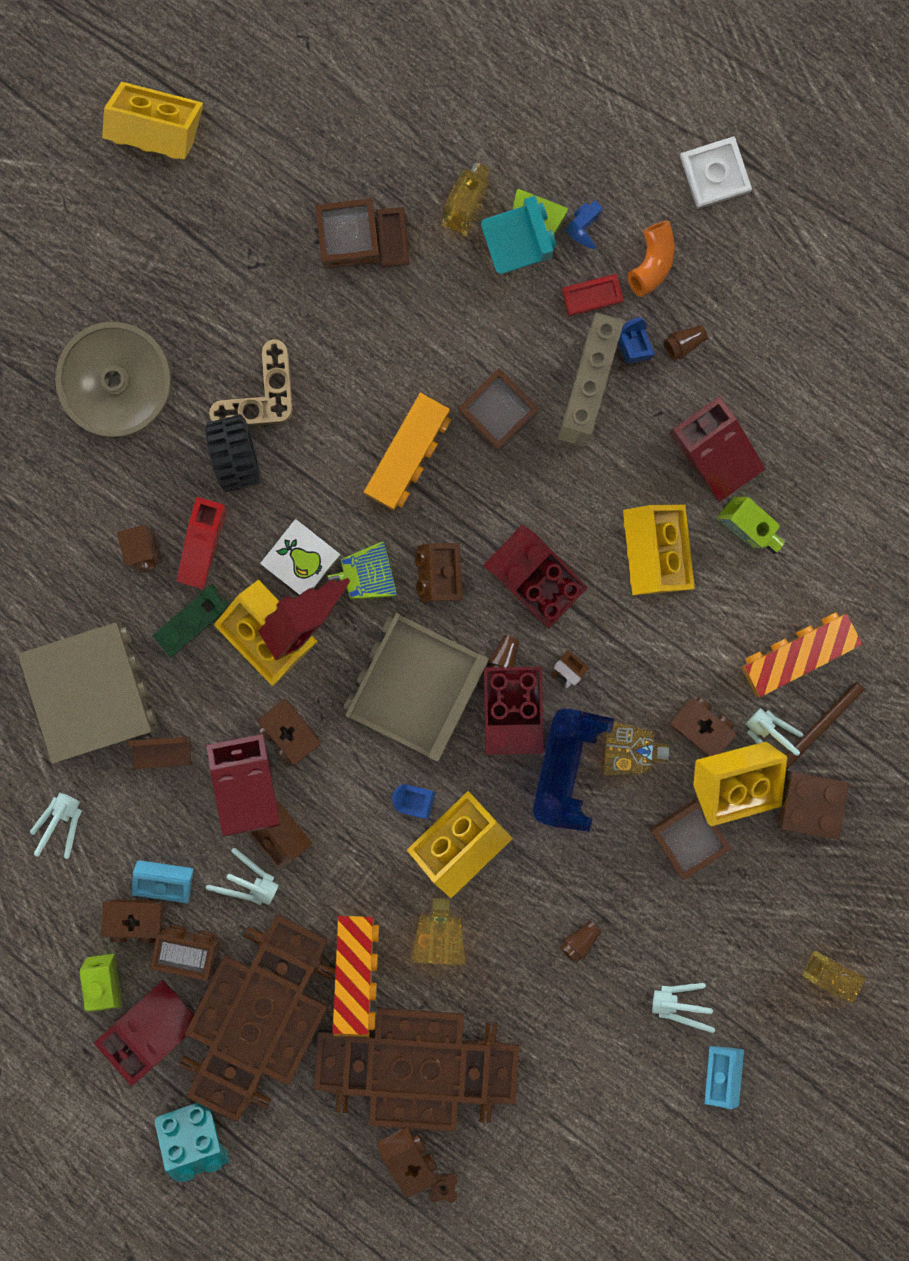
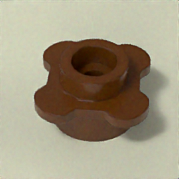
M435 1173L438 1183L431 1186L429 1199L434 1203L439 1200H447V1202L453 1203L457 1199L455 1192L457 1177L452 1173L448 1175H438ZM442 1185L446 1187L443 1191L440 1189Z

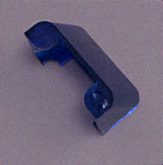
M562 708L555 713L533 805V814L539 823L557 828L590 832L593 818L583 813L581 806H583L584 800L572 798L583 743L596 744V737L603 732L612 733L614 718L570 708Z

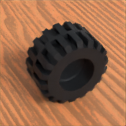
M239 414L207 422L205 434L217 481L222 490L226 493L258 485L261 477L251 433L245 418Z

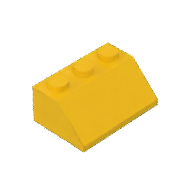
M121 82L104 107L102 138L111 140L116 144H126L138 147L143 151H153L165 154L173 159L180 158L185 160L193 146L203 103Z
M647 505L623 510L632 595L695 589L686 505Z
M257 580L235 598L214 626L270 685L274 686L318 641L311 636L298 652L275 660L258 631L265 624L264 619L277 609L276 604L279 600Z
M762 742L696 760L693 786L707 823L710 826H715L782 807L787 756L768 742Z
M467 791L407 851L432 882L452 898L513 838L483 805Z

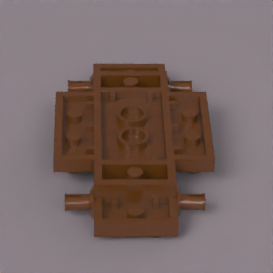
M276 914L270 928L264 934L250 926L246 929L243 937L258 944L257 955L251 967L224 954L185 1035L210 1046L207 1056L200 1063L184 1056L179 1067L194 1074L193 1084L186 1097L236 1122L239 1121L244 1109L251 1102L267 1110L272 1098L256 1092L262 1073L287 1085L290 1084L328 1007L327 1004L302 992L308 980L315 972L331 980L336 970L321 962L322 951L328 941L327 938L279 914Z
M377 1007L375 1034H369V1037L334 1036L333 1031H318L314 1090L329 1091L337 1095L335 1111L338 1113L341 1112L342 1101V1113L348 1112V1096H371L369 1126L405 1128L408 1126L410 1129L456 1132L458 1103L479 1104V1122L483 1123L485 1111H487L486 1123L492 1121V1105L516 1103L519 1044L502 1043L496 1040L498 1023L495 1022L492 1024V1034H490L491 1022H486L485 1039L479 1041L462 1040L464 1013Z

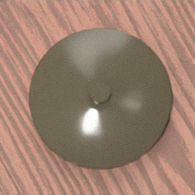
M103 322L85 328L68 342L57 363L55 382L60 403L76 424L100 436L125 437L144 430L160 416L170 396L172 377L170 365L164 351L149 334L127 323Z

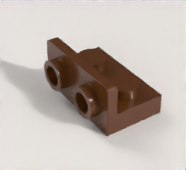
M428 543L417 546L415 553V564L418 567L416 591L420 602L463 600L460 543Z

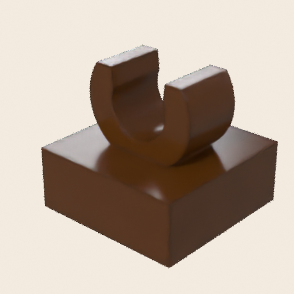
M567 650L553 668L555 670L551 677L555 679L558 674L564 676L567 681L562 687L566 689L571 684L575 686L585 675L589 667L571 651Z

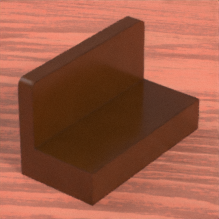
M190 736L128 741V747L132 746L133 769L192 765Z
M276 800L280 826L246 833L279 872L310 847L312 842L282 804Z

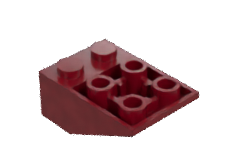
M721 396L704 406L669 433L718 502H721L765 470L738 420Z
M521 525L483 565L549 629L588 588L533 531L524 525Z
M348 578L338 582L335 579L330 580L320 589L314 590V588H309L302 592L299 597L292 599L289 596L276 604L277 609L264 619L265 624L258 631L275 660L296 653L322 625L350 582Z
M542 667L484 668L485 754H543Z
M260 734L206 745L222 836L226 837L280 826L268 749L264 735Z
M163 979L93 1044L132 1087L187 1036L185 1033L194 1013Z

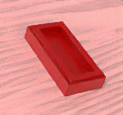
M617 274L562 287L561 289L568 317L624 302Z

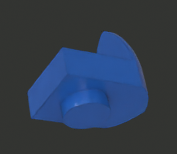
M596 200L590 205L584 203L574 213L576 218L568 225L565 231L578 243L588 248L596 249V245L585 232V229L601 216L603 208Z
M640 317L626 322L621 330L618 345L626 364L650 360L655 355L645 330L647 323Z
M401 784L391 794L392 804L399 813L429 820L436 792Z

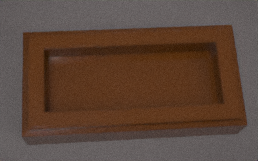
M404 207L376 209L381 267L410 265Z

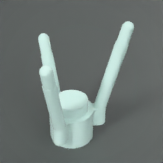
M760 708L745 724L750 729L747 734L754 739L756 744L763 742L759 735L765 738L770 733L796 756L800 754V751L774 728L778 725L799 738L803 737V733L775 717L769 710L765 712Z
M61 792L57 798L53 797L49 807L30 830V834L34 835L52 813L54 817L34 852L36 857L40 855L59 819L68 822L69 818L72 817L64 853L65 859L70 857L78 818L82 812L81 809H78L80 801Z
M233 848L231 850L232 853L263 879L256 878L253 884L231 874L227 875L228 880L250 889V894L207 885L206 890L252 901L260 906L262 902L269 905L279 886L272 882L274 876L263 871L236 848Z
M705 983L672 987L662 986L661 991L654 990L652 1013L659 1014V1018H668L711 1033L715 1032L714 1027L674 1014L676 1010L712 1014L713 1010L711 1008L677 1003V995H672V993L704 989L706 987Z

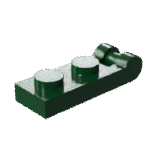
M214 584L208 586L197 598L152 635L171 658L217 620L230 606L226 599L223 600L217 592L219 590ZM207 601L214 606L210 613L202 606Z

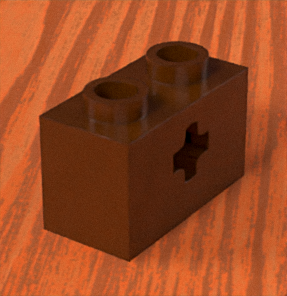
M141 525L116 532L125 566L143 573L156 569L155 564L162 562L154 529Z
M689 697L668 724L706 756L709 757L722 753L737 735L732 730L734 724L723 715L717 718L710 712L712 706L701 697H698L696 700L693 697ZM699 720L709 721L707 725L710 729L709 732H699L700 725L697 724Z
M283 699L258 720L261 725L258 730L268 742L273 739L279 746L276 752L286 764L291 761L293 765H296L323 743L287 699ZM284 726L287 729L294 728L295 731L292 733V736L295 738L294 740L289 738L284 740L282 738L284 734L282 728Z
M105 900L102 909V937H110V942H127V938H138L139 943H155L157 934L164 929L165 901ZM133 915L135 920L140 921L134 928L132 923H127V919Z
M408 1126L377 1142L383 1163L406 1198L438 1183L434 1173L438 1168L431 1153L427 1155L424 1153L426 1148L419 1134L414 1136Z

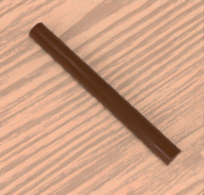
M856 682L795 744L794 747L800 751L798 756L791 751L786 754V770L865 690L861 684Z

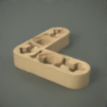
M273 339L265 343L262 348L265 397L217 401L210 408L209 415L212 421L220 419L215 416L216 413L220 412V407H225L226 411L233 412L235 411L234 405H239L238 415L241 414L244 417L243 410L249 404L258 406L259 414L252 420L245 418L248 426L284 423L291 418L293 406L289 354L283 342ZM277 346L279 351H283V354L278 355L279 366L285 364V369L273 368L268 370V366L274 367L272 356L267 355L268 352H272V347ZM274 374H281L285 377V384L280 389H274L269 384L270 378ZM287 393V397L281 396V403L283 407H287V411L282 412V417H278L276 412H272V408L277 407L276 397L270 398V394L281 395Z

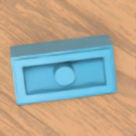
M137 861L133 871L132 895L188 903L193 869Z
M709 1047L704 1104L727 1109L739 1106L744 1057L743 1049Z

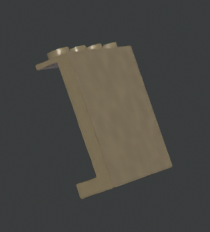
M595 313L591 330H589L558 441L585 448L592 435L624 320Z
M396 613L394 618L390 616L387 618L382 628V632L386 634L381 643L376 641L370 652L369 657L373 661L369 669L363 667L357 678L356 683L360 684L356 695L350 693L343 708L348 710L345 716L438 762L489 658Z
M115 622L18 654L52 764L155 732L154 725H157V719L153 709H148L145 698L149 697L144 681H139L136 672L140 670L139 662L136 655H131L128 644L131 643V637L127 627H122L121 623Z

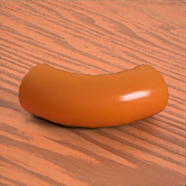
M669 221L653 224L643 230L647 245L646 257L642 264L628 273L629 285L639 297L651 293L663 283L672 267L675 243Z

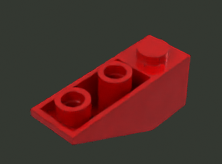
M196 497L187 528L176 582L200 589L205 588L228 511V507L224 504Z

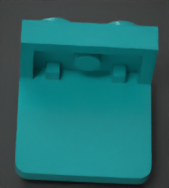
M536 196L524 199L523 207L483 219L481 222V228L495 271L500 275L552 258L553 248L557 247L552 230L547 231L544 220L548 219L544 204H538Z
M194 1103L158 1116L155 1119L165 1172L175 1182L189 1181L196 1174L205 1171L214 1172L221 1169L222 1165L230 1163L227 1151L219 1143L210 1108Z

